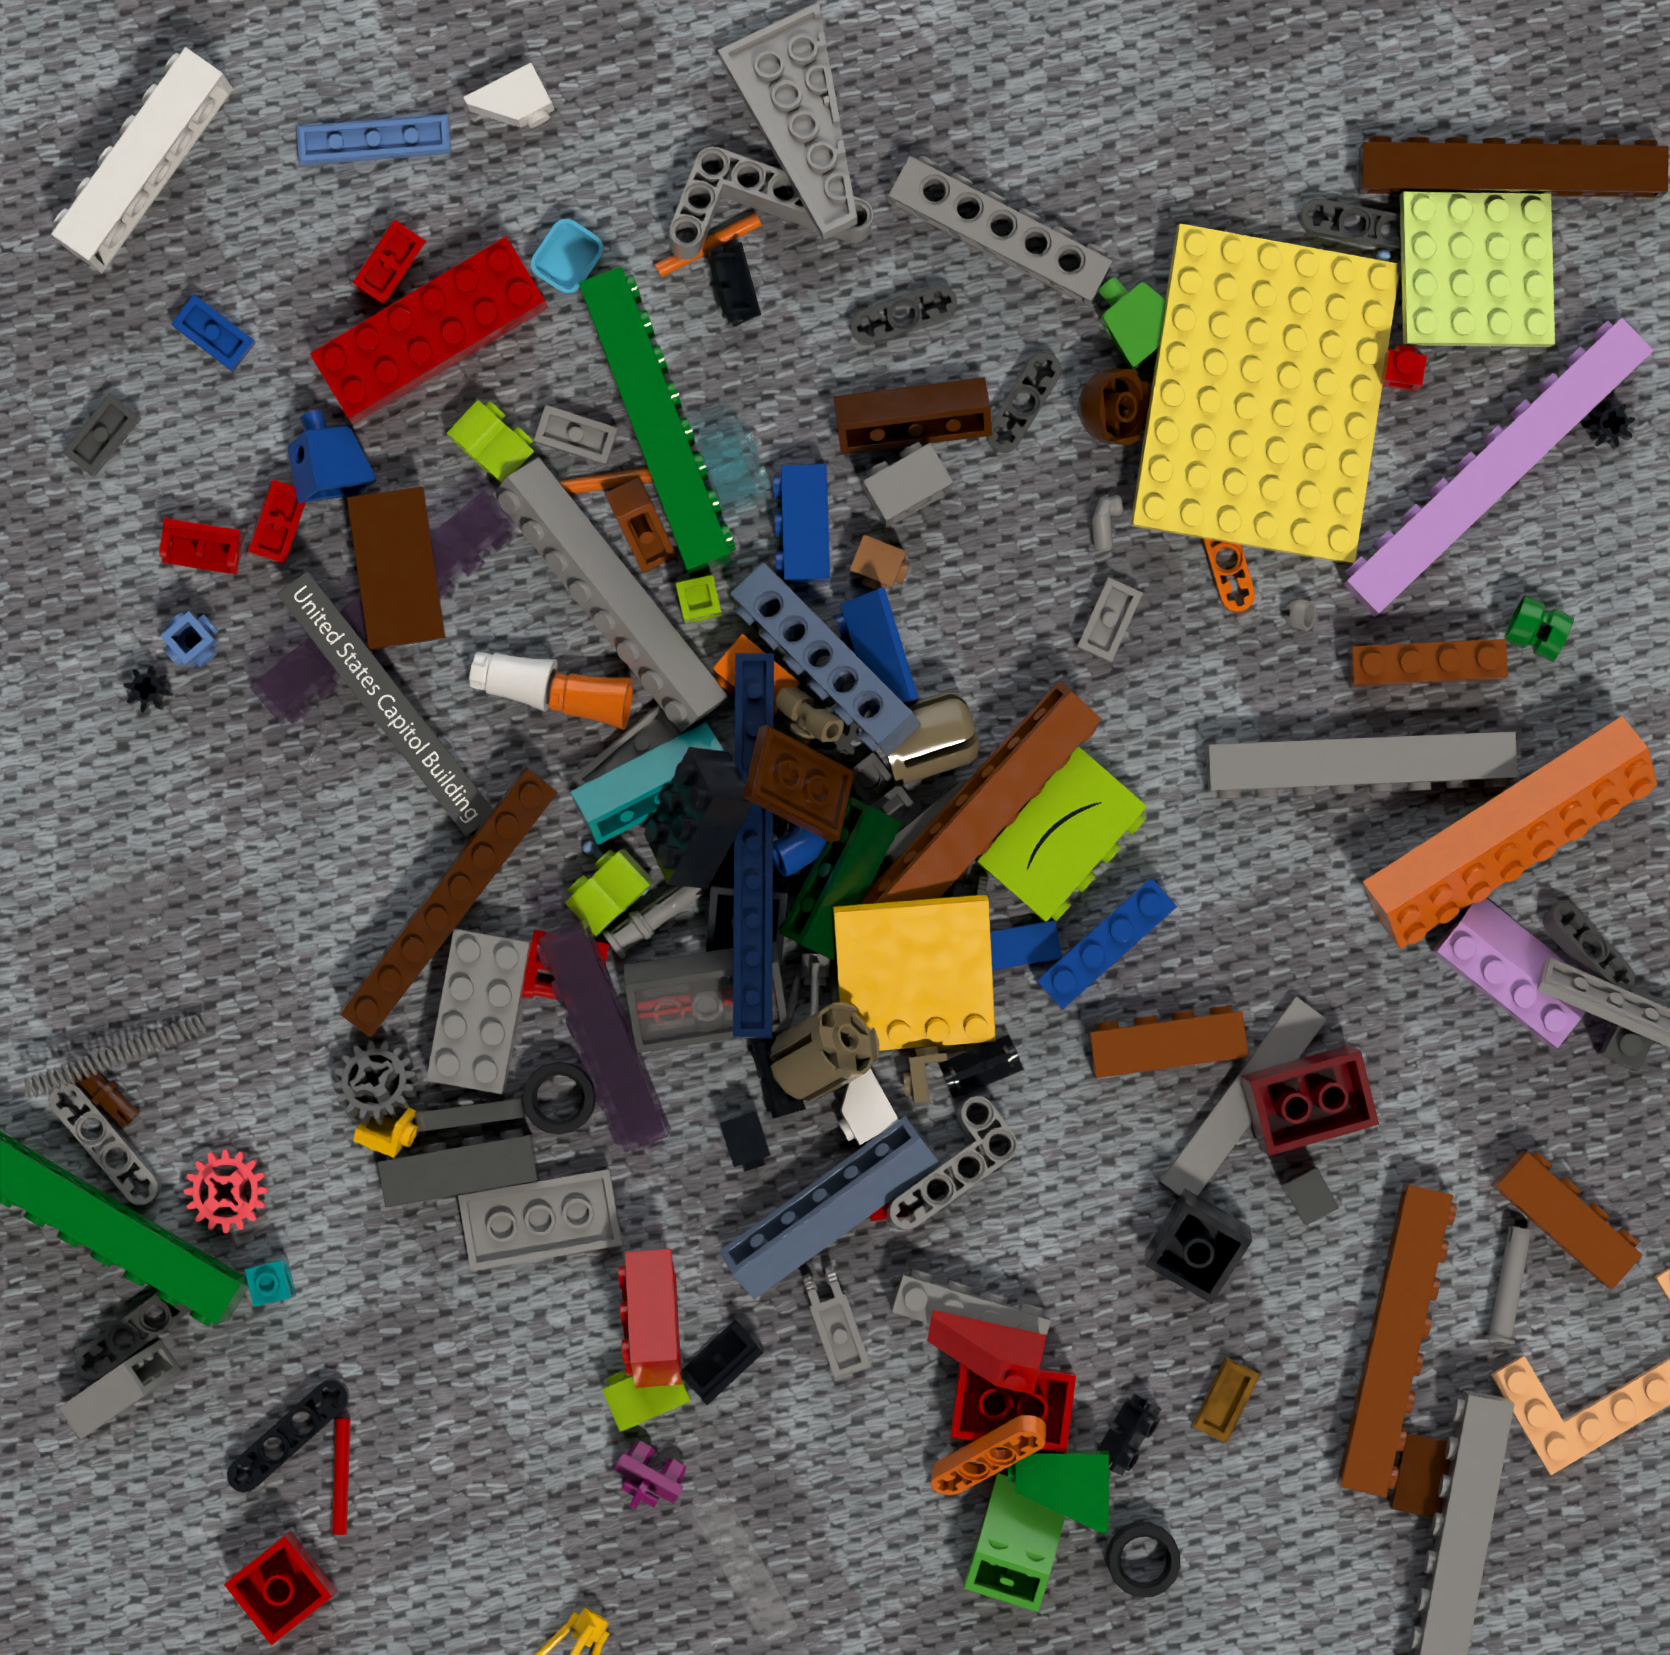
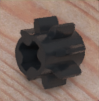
M1605 401L1602 404V414L1596 410H1592L1588 414L1595 422L1594 425L1586 429V433H1595L1598 438L1595 446L1598 447L1604 441L1610 442V446L1614 450L1619 447V436L1624 440L1632 438L1633 435L1627 430V427L1635 421V418H1627L1624 413L1626 404H1622L1618 408H1611L1610 402ZM1608 417L1611 422H1617L1619 425L1613 433L1611 428H1604L1603 426Z
M151 665L147 670V674H142L140 671L133 669L132 671L136 678L132 683H124L123 685L132 692V696L128 698L127 703L132 705L138 701L142 702L140 709L145 714L149 711L150 705H155L156 708L163 710L164 706L161 701L164 696H173V693L166 690L164 686L170 677L165 674L156 678V667ZM149 680H151V685L157 687L155 694H149L146 699V695L140 692L141 685L147 686Z

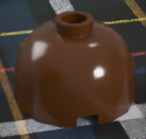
M1131 369L1104 370L1090 378L1082 388L1078 405L1080 421L1086 432L1098 441L1106 444L1131 445L1139 441L1144 435L1139 433L1143 429L1144 424H1146L1151 389L1147 381L1139 379L1136 375L1139 374L1137 371Z

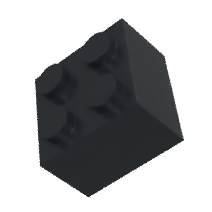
M1184 1189L1145 1250V1266L1212 1304L1252 1243L1251 1227Z

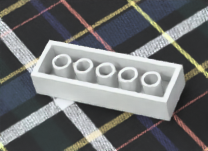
M186 47L180 54L175 53L169 59L164 68L166 74L158 85L153 84L149 87L142 98L143 107L136 116L131 115L126 119L119 132L122 135L114 147L108 146L103 151L97 162V165L100 167L91 179L86 177L80 183L75 192L77 197L69 210L64 208L53 222V228L55 229L51 235L64 248L101 274L233 91L232 86L221 71Z

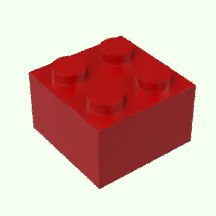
M291 1530L224 1583V1586L271 1646L330 1600L338 1591Z

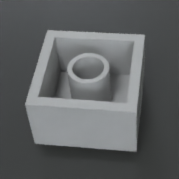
M919 442L900 452L901 457L894 464L888 466L887 462L884 461L866 472L868 476L863 481V491L885 529L952 491L953 481L931 443L923 447Z

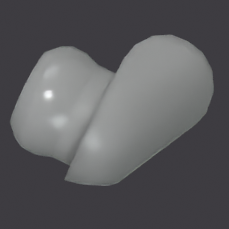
M1107 494L1098 500L1092 518L1094 549L1096 550L1113 548L1111 515L1120 516L1123 513L1122 498L1119 495L1108 497Z

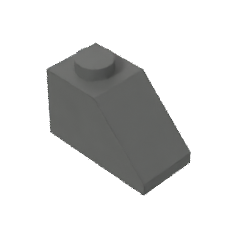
M1635 986L1628 990L1662 1006L1666 1004V1002ZM1611 1023L1596 1053L1630 1071H1639L1654 1040Z

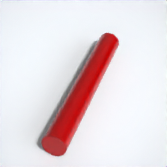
M335 1418L332 1504L333 1535L347 1534L351 1418Z

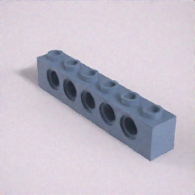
M764 562L730 593L738 603V606L734 608L735 612L749 626L755 621L763 629L758 634L773 651L779 646L787 654L783 658L784 662L798 676L804 671L812 679L807 685L822 701L829 697L836 704L832 710L847 726L854 722L862 730L857 736L871 751L879 747L889 756L921 726L914 713ZM780 606V610L776 615L766 617L767 612L772 607ZM805 631L802 639L797 642H790L796 632ZM830 656L829 661L824 666L815 667L819 658ZM855 681L851 690L843 693L840 692V688L845 682ZM880 706L879 712L874 717L865 718V713L869 708Z

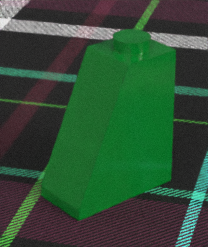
M1038 1450L1008 1467V1482H1015V1493L1095 1531L1109 1533V1451L1067 1450L1066 1453Z

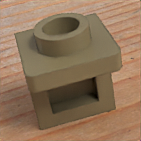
M938 1046L915 1049L916 1056L908 1057L910 1073L903 1074L905 1096H913L914 1104L930 1102L925 1063L948 1061L947 1053H939Z

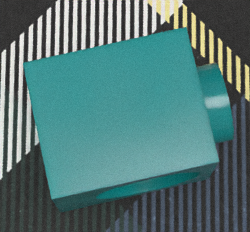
M288 1258L244 1269L253 1307L296 1296Z

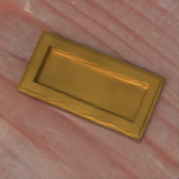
M1225 1357L1191 1426L1227 1444L1261 1374Z

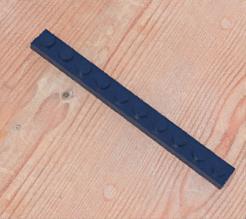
M735 653V765L746 785L758 729L765 725L774 728V653ZM754 803L734 839L733 1038H772L774 813Z

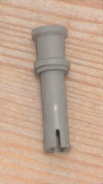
M674 886L641 911L637 909L630 911L626 920L610 931L605 929L602 931V934L622 960L626 957L628 950L644 939L647 941L652 939L655 929L692 904L696 899L711 890V887L703 889Z

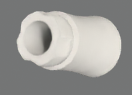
M477 652L471 665L470 687L486 690L487 694L525 703L546 712L549 708L552 680L558 670V663L556 659H532L500 653L491 655Z

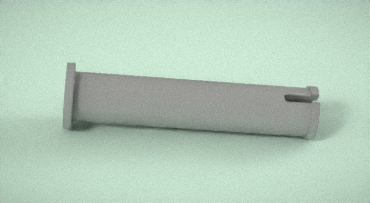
M1508 1226L1489 1335H1485L1484 1338L1515 1344V1340H1512L1529 1242L1533 1230Z

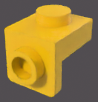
M408 1108L398 1121L384 1116L383 1124L378 1125L375 1118L371 1117L367 1124L361 1122L357 1126L353 1141L366 1146L372 1151L381 1152L395 1158L404 1146L410 1147L416 1137L418 1126L414 1125V1117L417 1110Z

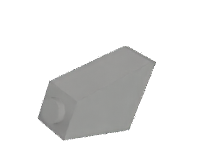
M159 1340L113 1369L59 1408L66 1417L68 1425L81 1440L182 1372V1370L163 1342Z

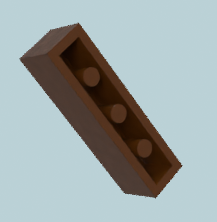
M985 377L834 396L841 455L911 446L918 442L920 444L993 436L991 408Z

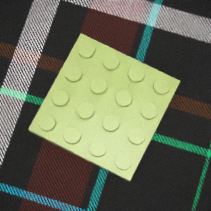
M1402 192L1400 194L1403 345L1551 347L1555 345L1551 194Z

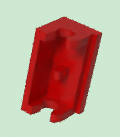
M394 219L350 285L370 296L376 303L384 305L426 243V240Z
M274 479L270 481L246 554L262 557L276 564H285L306 502L298 503L294 486Z
M164 518L159 556L162 557L161 562L165 564L238 575L245 534L237 529Z

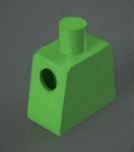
M1114 276L1098 290L1111 307L1101 316L1100 322L1127 368L1135 370L1158 350L1166 300L1144 282H1141L1128 292Z

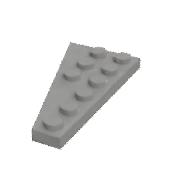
M819 2L719 49L718 57L819 234L825 240L856 225L857 214L821 19Z

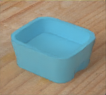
M568 218L560 219L553 225L534 253L531 260L532 271L557 290L566 294L575 293L580 288L579 282L586 280L601 258L604 250L602 241L577 222Z

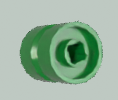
M1524 595L1511 618L1504 639L1522 649L1530 645L1533 648V654L1554 662L1567 640L1574 617L1557 609H1553L1550 612L1545 611L1544 603ZM1544 622L1548 624L1543 638H1540L1536 634L1541 623Z

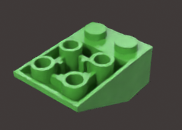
M998 1472L963 1580L964 1589L1039 1612L1066 1516L1015 1493V1482H1008V1475Z

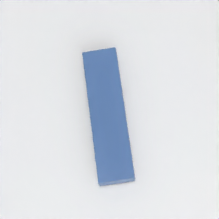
M448 114L297 126L299 164L301 166L452 154Z

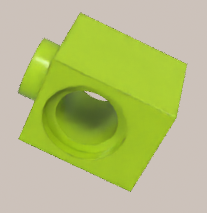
M713 575L676 583L685 624L723 616Z

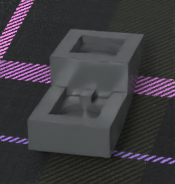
M869 750L849 766V768L855 771L851 787L865 804L901 822L902 824L898 831L921 814V811L901 786L896 787L893 776L873 751Z

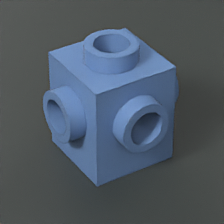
M190 611L185 615L179 613L165 625L167 630L160 635L167 644L163 650L177 666L184 663V665L191 669L195 665L201 668L209 663L217 655L214 649L220 645V642L214 637L219 632L214 624L204 614L198 618ZM192 635H198L200 642L192 649L189 648L187 645L188 638Z

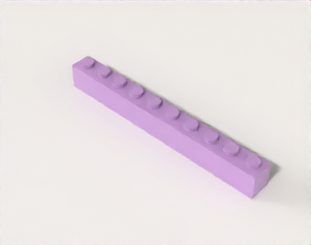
M1623 318L1614 325L1607 320L1591 336L1596 342L1587 351L1580 346L1564 362L1569 368L1559 378L1552 373L1537 387L1541 395L1532 404L1525 399L1509 414L1514 421L1503 430L1498 425L1482 440L1487 446L1477 456L1472 451L1468 453L1455 466L1459 473L1450 482L1443 477L1427 493L1432 499L1422 509L1415 504L1400 519L1405 525L1395 535L1388 530L1372 545L1377 552L1368 561L1361 556L1345 571L1350 578L1343 585L1374 617L1387 607L1654 351Z

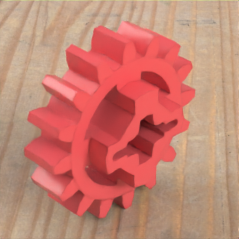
M223 1149L221 1159H218L214 1152H210L207 1154L209 1163L206 1164L200 1160L196 1161L194 1164L199 1173H190L186 1176L189 1181L194 1183L193 1187L184 1190V1194L191 1195L194 1199L186 1207L187 1209L197 1208L199 1210L195 1218L197 1223L206 1218L209 1220L208 1230L212 1231L218 1224H222L223 1232L229 1233L232 1223H235L239 1230L245 1229L244 1219L247 1217L254 1222L258 1219L254 1209L266 1208L267 1204L259 1198L260 1194L268 1193L269 1188L260 1186L259 1181L263 1180L267 1175L265 1172L257 1174L254 1172L258 1164L256 1159L247 1164L244 1162L245 1152L240 1151L235 1158H231L230 1149ZM220 1165H230L238 1169L231 1175H223L215 1168ZM248 1180L252 1190L250 1201L244 1196V1184ZM203 1181L208 1185V1199L205 1202L202 1197ZM220 1183L223 1185L233 1184L234 1187L231 1193L235 1200L230 1197L220 1198L219 1194L222 1192L219 1186ZM221 1207H230L238 1214L225 1217L215 1213Z

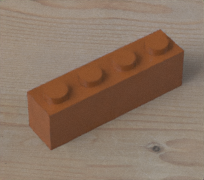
M1506 639L1352 646L1347 650L1349 688L1501 681L1508 677Z
M1232 1005L1211 1007L1209 1008L1210 1015L1195 1017L1194 1010L1171 1013L1172 1021L1158 1023L1156 1015L1133 1018L1134 1026L1119 1028L1118 1020L1096 1023V1031L1088 1032L1094 1078L1249 1057L1243 1012H1233Z
M1521 1151L1491 1185L1602 1285L1613 1290L1643 1256L1635 1248L1639 1242L1623 1228L1618 1232L1606 1223L1610 1216L1594 1202L1587 1206L1577 1196L1581 1193V1190L1569 1179L1563 1177L1559 1181L1550 1173L1549 1169L1552 1167V1164L1541 1154L1534 1151L1530 1155L1528 1152Z

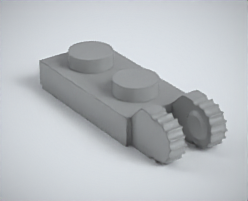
M831 1265L825 1268V1277L833 1291V1298L820 1302L814 1278L811 1277L810 1273L803 1275L802 1278L812 1304L809 1307L834 1378L838 1379L869 1368L871 1363L847 1295L842 1293L834 1267Z

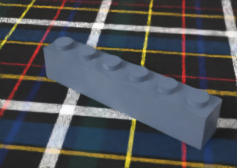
M904 1116L726 1245L719 1253L736 1280L753 1299H756L941 1163L926 1140L907 1116Z

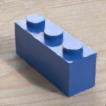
M827 464L781 465V475L774 476V499L782 498V513L775 514V536H783V551H776L777 574H784L785 583L830 582Z

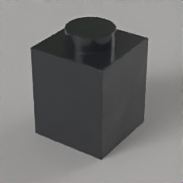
M757 1111L720 1123L734 1167L742 1165L745 1172L766 1165L764 1158L771 1156Z

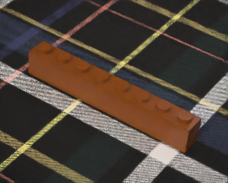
M1058 681L924 828L904 853L867 891L861 904L942 898V895L952 884L958 883L965 876L967 867L976 857L983 855L990 849L996 835L1004 827L1010 826L1017 819L1019 810L1026 802L1041 793L1047 779L1056 770H1060L1068 763L1071 753L1081 742L1087 741L1095 733L1097 724L1102 718L1068 687Z
M1403 1183L1337 1479V1484L1340 1487L1387 1497L1388 1488H1395L1399 1470L1397 1466H1393L1397 1451H1403L1407 1436V1429L1402 1428L1405 1413L1411 1414L1415 1401V1391L1410 1390L1413 1375L1419 1376L1423 1365L1424 1354L1419 1353L1422 1338H1428L1431 1329L1432 1316L1427 1315L1430 1300L1436 1301L1440 1288V1278L1435 1277L1438 1262L1444 1263L1448 1252L1449 1241L1444 1240L1446 1226L1453 1225L1457 1211V1203L1452 1202V1194Z

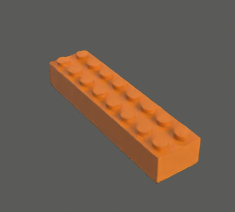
M1623 716L1616 719L1364 880L1363 884L1376 918L1399 949L1404 948L1408 944L1419 942L1425 937L1427 932L1436 926L1452 921L1461 910L1472 903H1479L1485 900L1491 891L1505 882L1516 880L1522 875L1524 870L1538 861L1542 862L1549 859L1558 848L1569 841H1576L1582 838L1588 829L1602 820L1613 818L1621 808L1630 802L1646 797L1657 786L1649 748Z

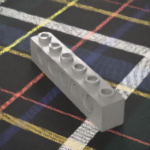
M909 155L888 195L889 204L1090 307L1112 264V260L1106 258L1108 255L1107 251L1091 243H1088L1086 247L1073 240L1074 235L1059 226H1054L1051 229L1039 223L1041 218L1027 209L1021 208L1018 212L1006 206L1007 200L992 191H987L986 194H983L973 189V183L959 174L953 173L952 177L940 172L938 170L940 166L927 157L919 156L917 160ZM937 185L943 189L945 196L940 201L932 202L925 198L923 192L928 186ZM963 203H972L977 207L979 213L973 219H964L958 214L957 208ZM997 220H1005L1011 225L1012 232L1008 236L999 237L992 232L991 225ZM1037 237L1045 243L1046 249L1041 254H1031L1025 248V242L1029 238ZM1064 255H1072L1077 258L1080 266L1076 271L1066 272L1059 266L1058 260Z

